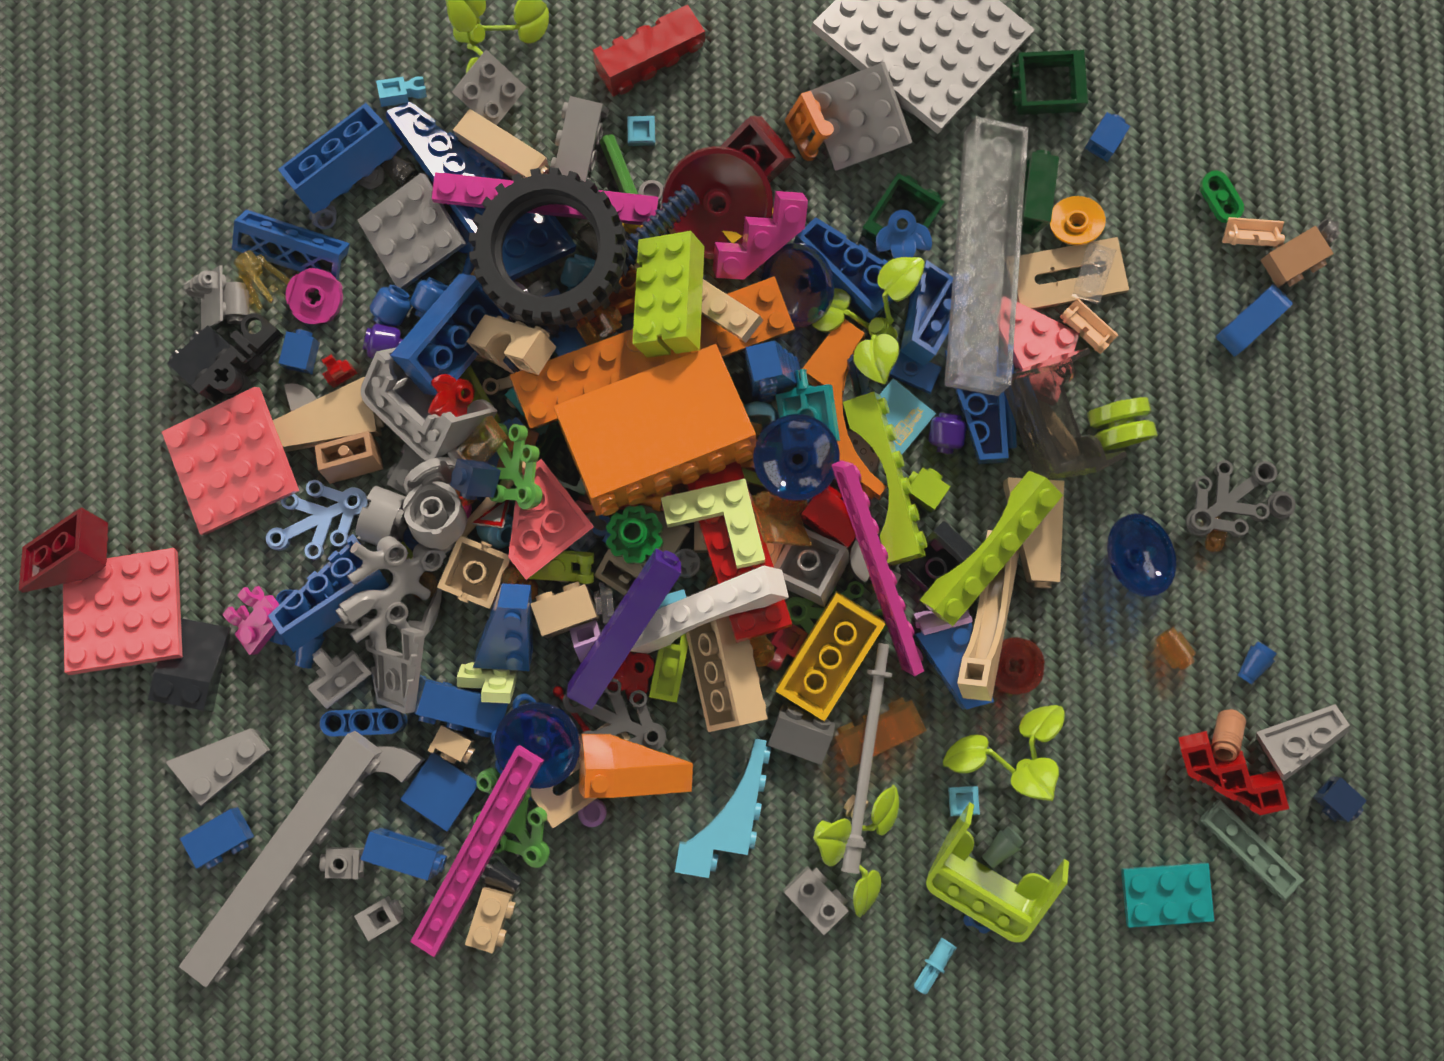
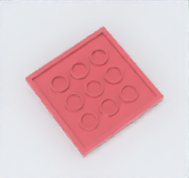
M253 387L162 431L200 535L211 533L299 492L259 387Z
M175 548L107 558L106 566L101 571L94 573L87 579L63 584L64 667L66 674L75 675L183 658L178 551Z

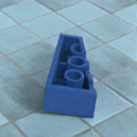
M815 217L805 229L796 235L792 248L833 288L846 291L851 297L850 305L870 323L872 319L876 318L884 310L882 294L885 290L879 287L877 280L880 270L888 261L885 259L881 260L869 253V249L861 244L859 246L848 240L846 235ZM888 296V301L890 305L894 300H892L891 297Z
M1002 348L945 350L944 358L964 420L967 423V430L978 464L1007 463L1009 456Z
M354 534L346 540L348 544L341 551L337 552L335 550L327 558L329 562L318 573L314 571L307 577V583L300 590H294L268 615L279 634L293 652L341 621L335 611L340 608L339 604L356 593L365 590H384L389 587L380 570L374 571L355 585L349 580L348 575L363 564L362 559L350 552L354 543L360 544Z

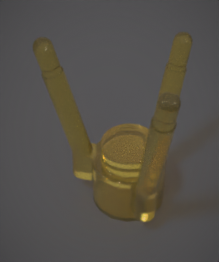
M252 250L242 253L234 261L235 266L239 269V276L244 281L259 310L263 306L250 280L255 282L269 303L274 301L258 277L263 272L262 266L286 285L290 281L289 278L268 263L262 254L256 256Z

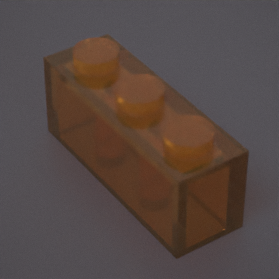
M903 697L887 704L889 710L879 714L873 757L927 731L912 700L904 701ZM868 714L862 716L864 722L855 726L852 722H849L837 728L839 734L833 736L849 768L861 762Z

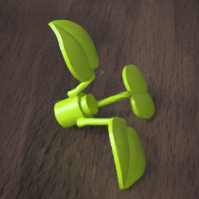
M446 0L447 13L453 26L454 38L458 42L467 43V48L473 50L479 56L482 55L483 51L476 47V45L484 40L485 31L518 29L520 41L534 43L544 35L549 23L547 4L542 0H518L513 13L517 24L494 26L480 24L481 20L479 17L486 9L485 0ZM478 57L470 59L467 64L466 73L478 60Z
M899 257L888 261L882 267L877 282L879 287L885 290L882 298L886 318L877 317L872 319L870 323H867L850 310H846L851 303V297L846 291L839 288H831L820 292L811 300L806 312L809 320L819 331L831 332L837 329L843 323L844 315L851 317L869 331L871 340H864L857 345L854 351V362L866 377L875 382L886 384L899 355L898 334L891 325L894 319L891 317L888 296L894 301H901L907 298L915 290L921 279L925 261L918 257Z
M1058 705L1039 707L1028 712L1022 718L1019 730L1022 736L1030 738L1029 745L1032 759L1021 760L1018 762L1016 769L992 749H987L989 741L982 735L965 736L955 742L947 751L943 759V766L957 773H971L982 767L986 762L987 755H990L1011 772V785L1018 793L1034 799L1053 801L1055 786L1059 777V767L1050 758H1037L1035 742L1036 740L1048 742L1060 732L1065 719L1064 709Z
M892 784L890 788L884 790L876 799L871 814L873 823L863 825L862 831H874L876 829L877 834L882 836L891 829L896 821L899 810V795L895 785ZM842 818L834 823L823 820L819 822L815 829L813 838L819 847L823 862L828 866H834L841 858H844L847 840L852 830L851 822L848 819ZM860 865L859 871L862 874V878L855 885L853 904L857 917L861 918L878 897L881 888V876L876 870H871L868 873Z

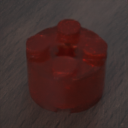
M1023 638L1003 639L994 689L1007 695L1024 694L1035 689L1042 681L1044 675L1045 661L1039 647L1032 641ZM1009 661H1018L1019 664L1016 666L1018 672H1010L1009 667L1011 665Z

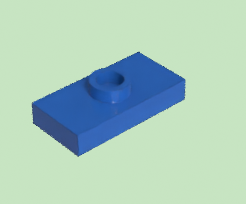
M899 348L897 361L889 376L930 394L942 367L931 362L922 366L902 353Z

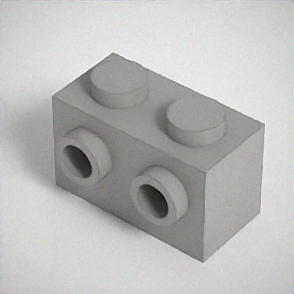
M807 866L783 891L819 931L825 935L849 911L845 906L848 900L837 889L832 892L825 885L828 879L817 867L812 871Z

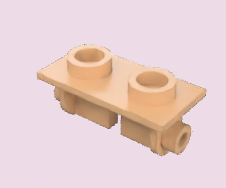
M1228 217L1222 243L1272 246L1277 248L1282 246L1285 241V236L1281 234L1284 221Z
M1078 298L1060 316L1064 323H1067L1073 330L1080 333V336L1099 354L1118 336L1114 330Z

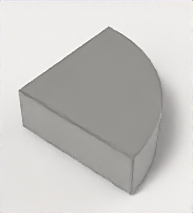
M284 384L291 411L317 399L309 389L302 385Z

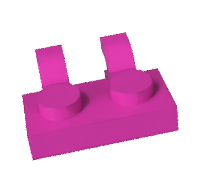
M260 586L255 587L252 592H250L248 587H244L237 595L243 603L253 607L254 610L250 615L245 605L240 606L237 611L233 607H228L222 614L229 623L238 626L239 629L235 635L249 655L258 654L277 631L268 615L279 606V603L273 595L264 596Z

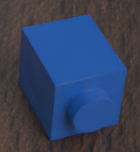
M1107 112L1084 148L1108 162L1129 130L1130 125L1126 124V121L1121 116L1111 115Z
M296 329V333L286 331L278 364L288 370L312 375L320 343L312 337L313 333L300 329Z

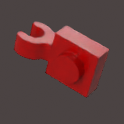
M332 354L322 359L328 370L322 375L333 388L357 374L352 364L346 359L336 361Z

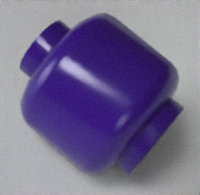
M374 324L372 329L367 328L363 349L367 350V356L373 359L376 351L396 348L403 340L400 339V330L383 324Z
M939 413V417H934L931 420L929 443L937 446L936 452L953 454L954 449H960L964 446L967 423L961 420V415Z

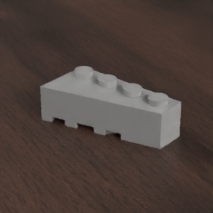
M572 96L569 98V103L564 102L561 118L565 119L563 130H558L555 145L559 149L557 158L553 157L551 160V168H559L561 174L568 176L569 171L578 173L580 179L584 182L587 179L591 180L587 176L588 172L593 171L597 159V151L593 150L594 145L599 144L604 132L602 130L603 124L600 123L601 118L607 119L609 112L605 105Z

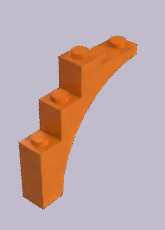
M844 318L840 327L830 332L802 368L807 369L808 385L815 387L826 384L832 385L840 441L827 443L817 448L820 465L808 467L818 475H821L823 472L829 477L833 472L832 464L841 460L853 463L860 471V484L863 492L867 494L869 499L872 500L875 497L880 501L887 492V486L869 471L857 455L848 436L843 417V395L849 372L847 360L850 358V355L854 354L857 345L865 340V333Z

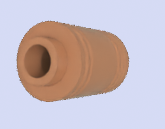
M1224 710L1217 715L1211 749L1214 757L1221 761L1230 762L1240 755L1246 718L1236 710Z

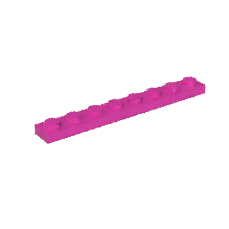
M435 172L432 201L433 203L484 208L481 204L484 199L488 197L493 200L498 194L495 187L502 183L506 188L514 183V181ZM604 191L613 207H615L622 223L642 225L644 221L648 222L650 220V215L654 216L656 214L655 210L658 207L657 196ZM559 204L545 205L527 212L587 219L576 209Z
M842 460L832 464V468L901 668L916 676L924 672L921 663L923 656L920 649L915 645L913 639L915 635L914 629L906 619L904 613L906 610L905 603L897 593L895 587L897 579L889 569L887 563L888 553L880 543L878 524L870 514V500L862 490L860 471L853 463Z
M521 745L515 748L410 941L433 957L440 952L544 762L543 759Z

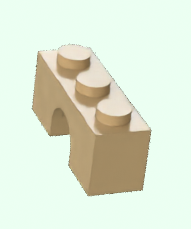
M484 315L467 340V343L482 358L501 363L505 356H507L520 370L539 375L556 349V346L549 340L550 335L544 329L538 326L530 328L520 321L515 323L509 322L502 316L495 318Z

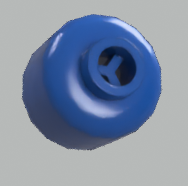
M430 277L427 281L421 280L410 299V304L416 309L415 315L422 318L448 286Z
M395 285L380 288L369 307L374 315L373 320L377 324L387 326L401 325L411 309L410 300L408 299L409 294Z

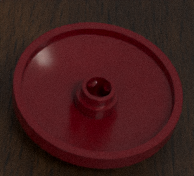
M712 146L688 154L674 166L663 187L662 204H667L669 202L668 198L670 196L673 198L675 196L674 192L676 190L680 191V187L683 184L691 188L698 196L700 204H694V209L692 211L688 210L686 212L687 216L685 218L682 216L680 218L681 222H675L673 224L674 228L672 230L669 228L668 231L670 234L692 231L704 245V258L714 259L715 242L731 243L722 231H732L740 234L742 237L735 243L742 244L745 217L771 218L773 196L765 173L751 157L733 148Z

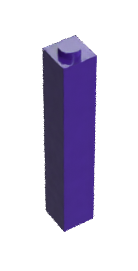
M657 548L654 550L569 681L567 689L568 698L591 710L593 709L681 575V561H679L675 554L666 550L662 552Z

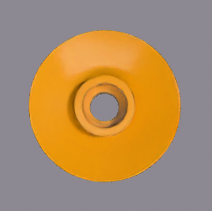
M1071 196L1061 200L1054 206L1052 219L1049 224L1052 233L1060 241L1070 245H1085L1093 242L1102 234L1106 217L1102 207L1096 201L1084 196ZM1073 224H1080L1081 226L1075 227Z

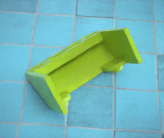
M969 802L947 834L927 876V888L936 897L1009 941L1023 942L1030 936L1067 885L1069 861L1063 859L1049 880L1039 874L1029 873L1023 876L1016 885L969 856L974 847L973 836L967 831L971 825L974 804Z

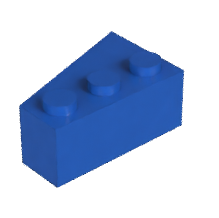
M972 623L924 635L923 632L915 634L913 636L914 640L919 644L961 709H970L994 702L993 697L992 701L963 698L957 684L962 657L973 632Z
M420 675L414 712L416 715H419L418 720L435 724L436 720L447 722L446 727L463 731L464 726L473 728L474 734L484 737H490L494 730L501 729L508 703L481 702L480 691L453 686L447 682L441 683L426 679V676Z

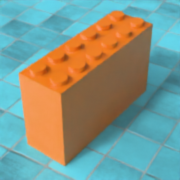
M716 344L554 406L561 431L596 516L601 514L603 516L611 515L617 512L621 506L639 504L649 495L667 493L673 488L672 486L682 482L683 484H690L698 480L700 475L708 472L711 474L718 473L724 470L726 465L733 462H746L753 457L752 455L756 454V433Z

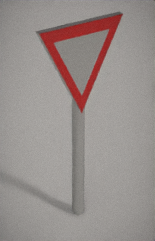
M512 500L498 503L473 521L472 524L504 528L509 505Z

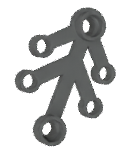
M1227 460L1219 461L1214 467V474L1217 477L1216 503L1209 509H1207L1208 491L1212 487V481L1207 476H1200L1193 483V490L1196 492L1195 509L1186 517L1188 530L1197 536H1205L1212 530L1230 532L1235 538L1243 537L1249 530L1246 521L1237 519L1232 522L1217 519L1216 517L1225 512L1251 516L1256 522L1264 521L1270 514L1267 505L1263 503L1252 505L1238 503L1237 501L1258 485L1265 486L1275 480L1277 477L1275 465L1268 461L1258 463L1252 470V476L1229 493L1230 474L1233 472V466ZM1219 466L1226 467L1227 473H1222ZM1258 472H1264L1266 479H1262ZM1198 482H1204L1206 489L1200 488ZM1256 509H1261L1264 516L1257 515ZM1201 519L1204 523V526L1199 527L1196 524L1195 520ZM1236 524L1243 528L1242 533L1236 531Z
M612 678L610 681L617 684L618 688L614 693L609 692L607 687L604 690L610 697L615 713L598 705H594L592 710L580 703L577 707H573L569 703L570 698L567 697V693L564 695L562 703L567 711L572 713L583 711L611 724L595 731H584L582 734L617 735L627 731L636 736L627 741L653 750L660 749L665 743V730L661 725L652 722L646 706L647 696L641 690L633 691L629 696V702L632 706L636 707L641 725L630 720L620 693L621 683L617 679ZM637 693L643 696L641 704H635L633 701V696ZM650 731H654L657 734V739L654 742H649L647 739V734Z

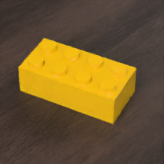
M836 591L778 683L776 692L825 722L885 626V621Z

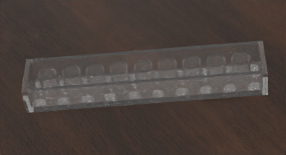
M978 116L975 117L964 132L945 386L999 396L1011 385L1028 128Z

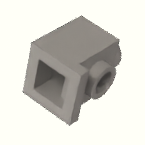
M327 848L326 854H321L320 871L325 872V878L360 879L364 877V861L361 860L364 848ZM337 859L343 860L344 867L342 869L336 867Z
M387 896L354 917L365 937L370 941L402 922L403 920L400 916L404 912L397 899L391 900ZM381 910L385 911L388 916L385 921L379 918Z

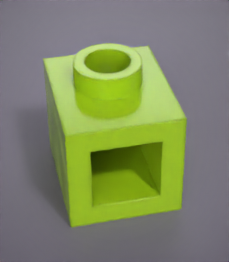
M922 468L919 473L913 471L908 477L912 488V493L908 494L909 498L931 513L936 509L950 486L941 480L943 478L941 474L931 468L928 470Z

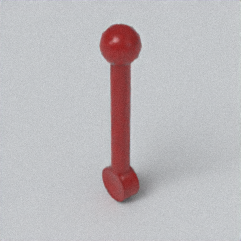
M555 686L553 688V695L559 697L562 701L564 690L561 686ZM570 712L583 732L591 731L578 713Z

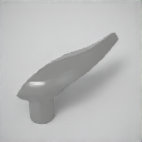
M438 588L429 607L424 612L421 622L408 621L410 627L425 631V636L432 630L436 622L441 603V589Z

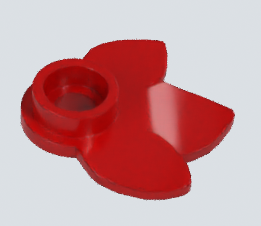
M441 374L433 378L431 383L438 393L432 400L428 413L431 415L436 414L440 417L443 413L451 412L455 417L466 415L467 407L473 401L475 394L472 383L466 379L456 380L448 374Z
M630 651L613 678L621 683V691L625 690L628 700L633 691L641 690L645 694L648 692V678L652 676L655 669L654 660L647 653L638 652L634 654ZM637 662H641L644 665L643 672L636 669ZM610 682L607 686V689L616 691L618 688L615 682ZM639 693L633 696L634 703L641 700L643 696Z

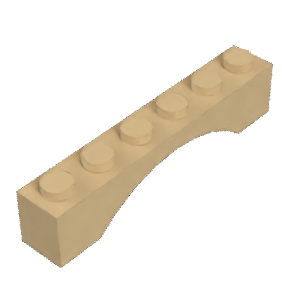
M993 530L987 531L986 539ZM1020 548L979 595L973 632L962 657L957 682L963 698L992 701Z

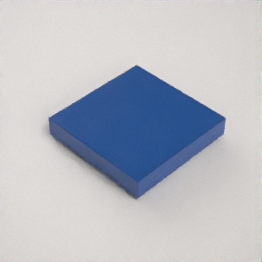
M431 753L400 800L445 831H449L478 788L477 780L440 757L439 754Z

